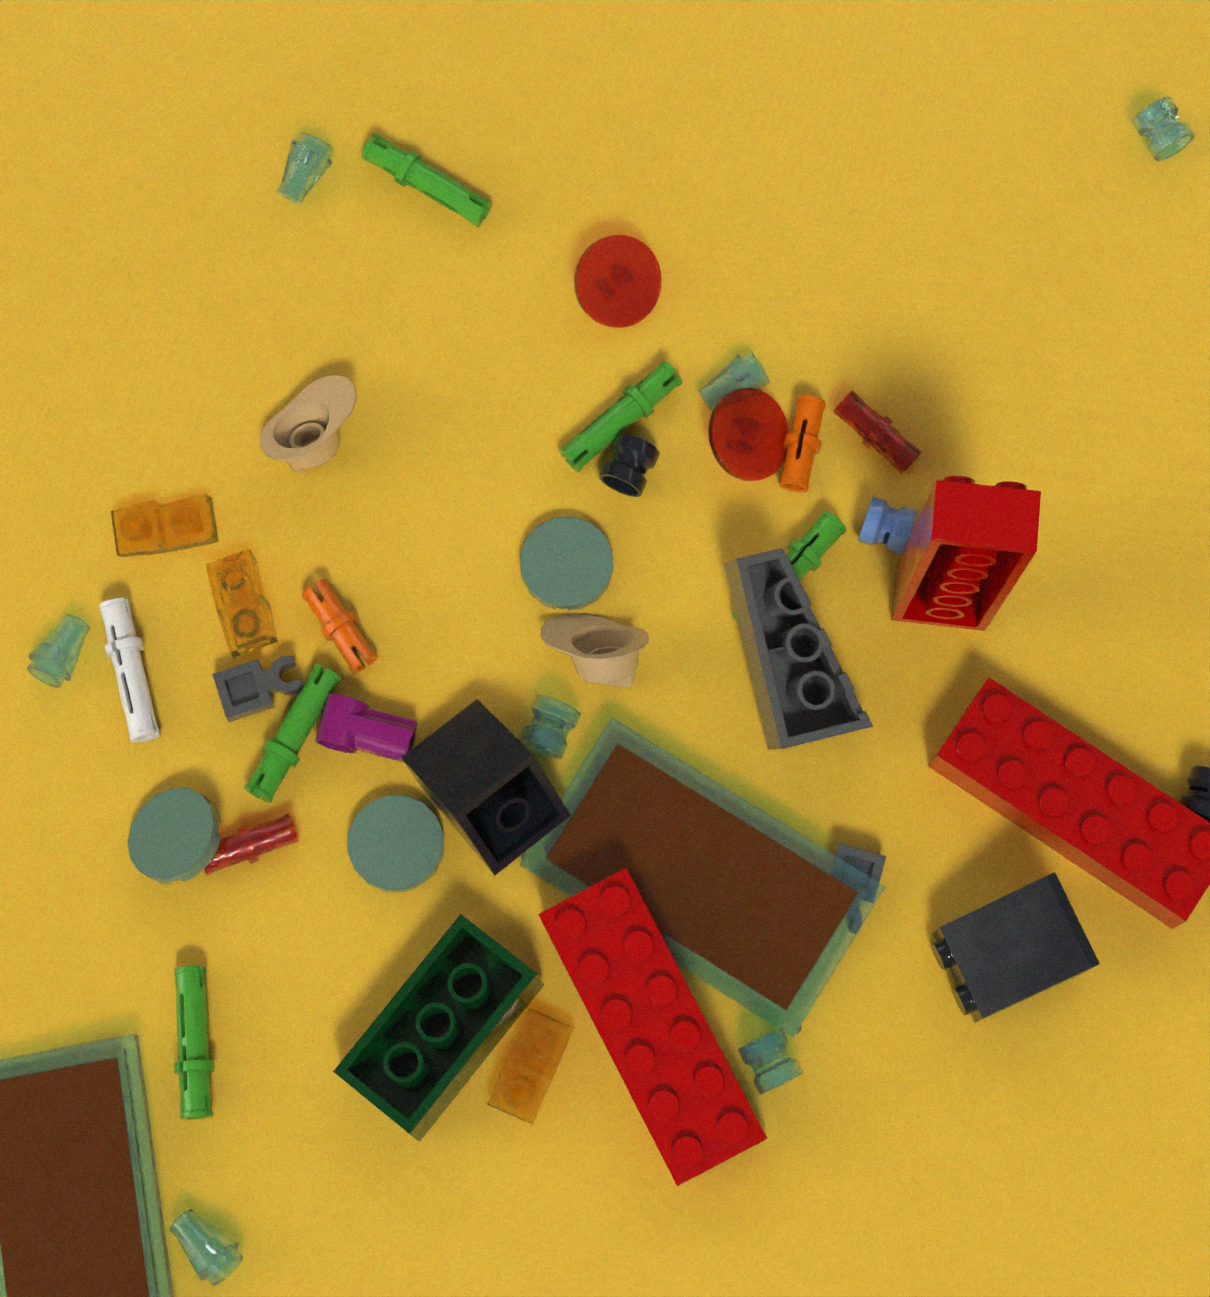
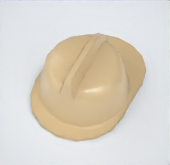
M329 375L315 380L304 388L281 412L264 426L260 434V447L265 455L275 460H285L291 469L297 473L319 467L328 462L339 448L340 427L352 413L357 400L356 388L351 380L341 375Z
M589 614L556 616L546 621L541 627V639L544 643L557 651L570 655L580 678L585 682L626 688L631 686L635 681L638 651L643 649L649 642L648 633L643 629L625 626Z

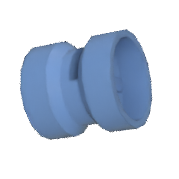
M872 496L858 541L869 545L876 542L886 544L889 551L902 555L909 540L917 511L907 507L897 510L889 507L885 500Z

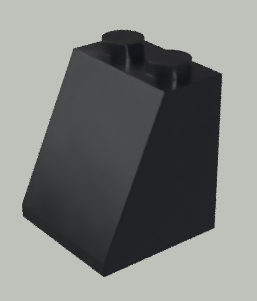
M478 699L401 757L424 792L494 876L571 816L533 754Z
M1055 872L939 927L933 933L936 941L931 943L933 954L942 970L949 968L957 984V987L953 988L952 991L958 1007L965 1016L971 1014L975 1023L1071 980L1100 964Z

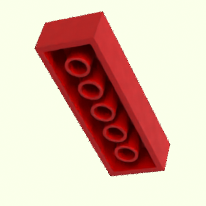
M948 476L944 480H936L896 566L891 620L985 631L1037 552L1041 491L1027 490L1026 485L1012 481L999 482L995 486L975 484L974 479L966 476Z
M989 677L928 766L1171 929L1187 921L1210 885V822Z
M627 868L538 914L677 1186L767 1139L766 1132Z

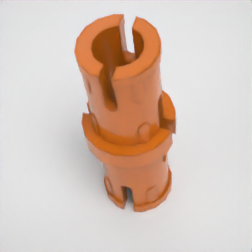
M800 395L797 397L791 433L786 434L784 441L787 454L779 484L781 488L792 492L803 493L808 491L814 455L820 452L822 444L821 440L818 439L826 402L812 395Z
M322 579L314 583L324 598L322 602L309 586L302 593V598L308 603L323 625L321 632L325 639L334 642L350 667V671L355 674L365 669L355 654L356 651H359L369 666L377 660L378 655L376 652H373L364 636L356 627L358 619L352 611L347 612L331 588L329 581Z

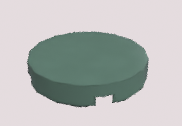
M575 517L553 518L537 526L526 538L520 554L521 576L530 595L544 606L554 609L578 610L596 602L608 588L614 567L612 548L604 533L590 522Z
M170 788L154 795L140 808L131 824L128 837L130 859L139 872L161 884H172L170 882H175L179 879L186 881L194 878L209 865L219 848L221 835L217 833L218 822L221 823L219 812L209 799L189 788Z
M387 795L369 802L355 816L348 832V854L355 871L369 885L385 892H407L417 888L416 886L423 884L436 873L444 855V834L437 816L423 802L406 795Z

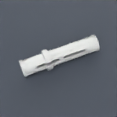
M115 598L99 604V609L104 621L108 644L105 645L106 656L112 658L117 685L129 732V740L131 743H141L156 739L160 736V730L155 719L150 690L142 663L141 651L144 650L142 638L136 635L130 601L128 598Z

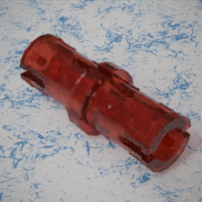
M854 390L833 411L836 416L841 418L864 439L862 441L863 445L868 449L873 447L901 474L922 453L920 449L916 448L892 426L894 421L887 415L882 417L874 411Z
M290 813L252 828H248L247 825L238 827V833L220 839L219 848L215 855H220L212 858L209 865L204 868L206 875H211L213 872L248 860L250 864L260 860L259 855L300 842L297 831L294 828L276 835L280 831L294 827Z

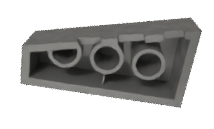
M783 548L737 558L724 563L767 748L785 749L874 727L866 711L862 710L853 693L855 689L847 673L842 671L830 647L832 644L824 628H820L810 608L811 603Z

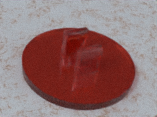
M609 235L598 239L583 252L575 269L574 289L581 308L592 320L604 326L622 328L640 322L653 310L661 292V270L654 253L646 244L631 236Z
M740 388L727 393L717 402L709 420V443L716 461L729 475L743 481L762 480L773 475L786 458L787 449L784 447L786 434L789 433L788 423L781 407L770 395L755 388Z

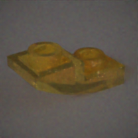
M205 493L165 504L150 500L111 511L116 553L119 557L166 553L219 542L213 501Z
M250 548L207 563L206 569L216 611L228 649L233 658L278 642L271 606L263 595L257 560Z
M530 1008L527 1011L511 1052L505 1060L487 1105L533 1125L575 1027Z

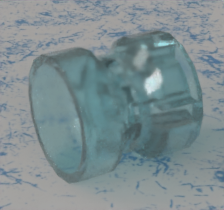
M1164 97L1148 105L1132 121L1139 135L1146 136L1150 140L1148 149L1156 161H1161L1175 155L1191 143L1195 137L1188 123L1179 122L1177 116L1179 109L1171 97Z
M539 695L532 707L534 714L532 722L524 726L519 741L540 754L555 759H562L568 747L566 741L568 732L576 728L581 713L562 701Z
M782 1028L768 1033L738 1049L744 1064L750 1065L755 1073L753 1083L759 1095L804 1074L798 1060L791 1058L786 1049L788 1040Z

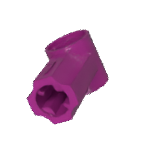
M329 694L315 742L329 749L353 754L358 750L403 762L401 757L413 748L418 724L417 721L369 709L370 706L357 699L338 694Z

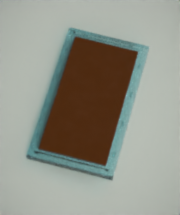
M612 717L561 797L571 816L529 848L522 855L520 866L569 897L627 868L678 965L792 1038L801 1031L802 1022L885 889V886Z
M130 1034L0 1060V1297H174L138 1035Z

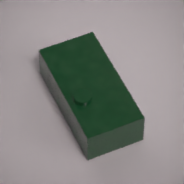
M460 914L333 1072L420 1142L542 989L544 984L535 971Z

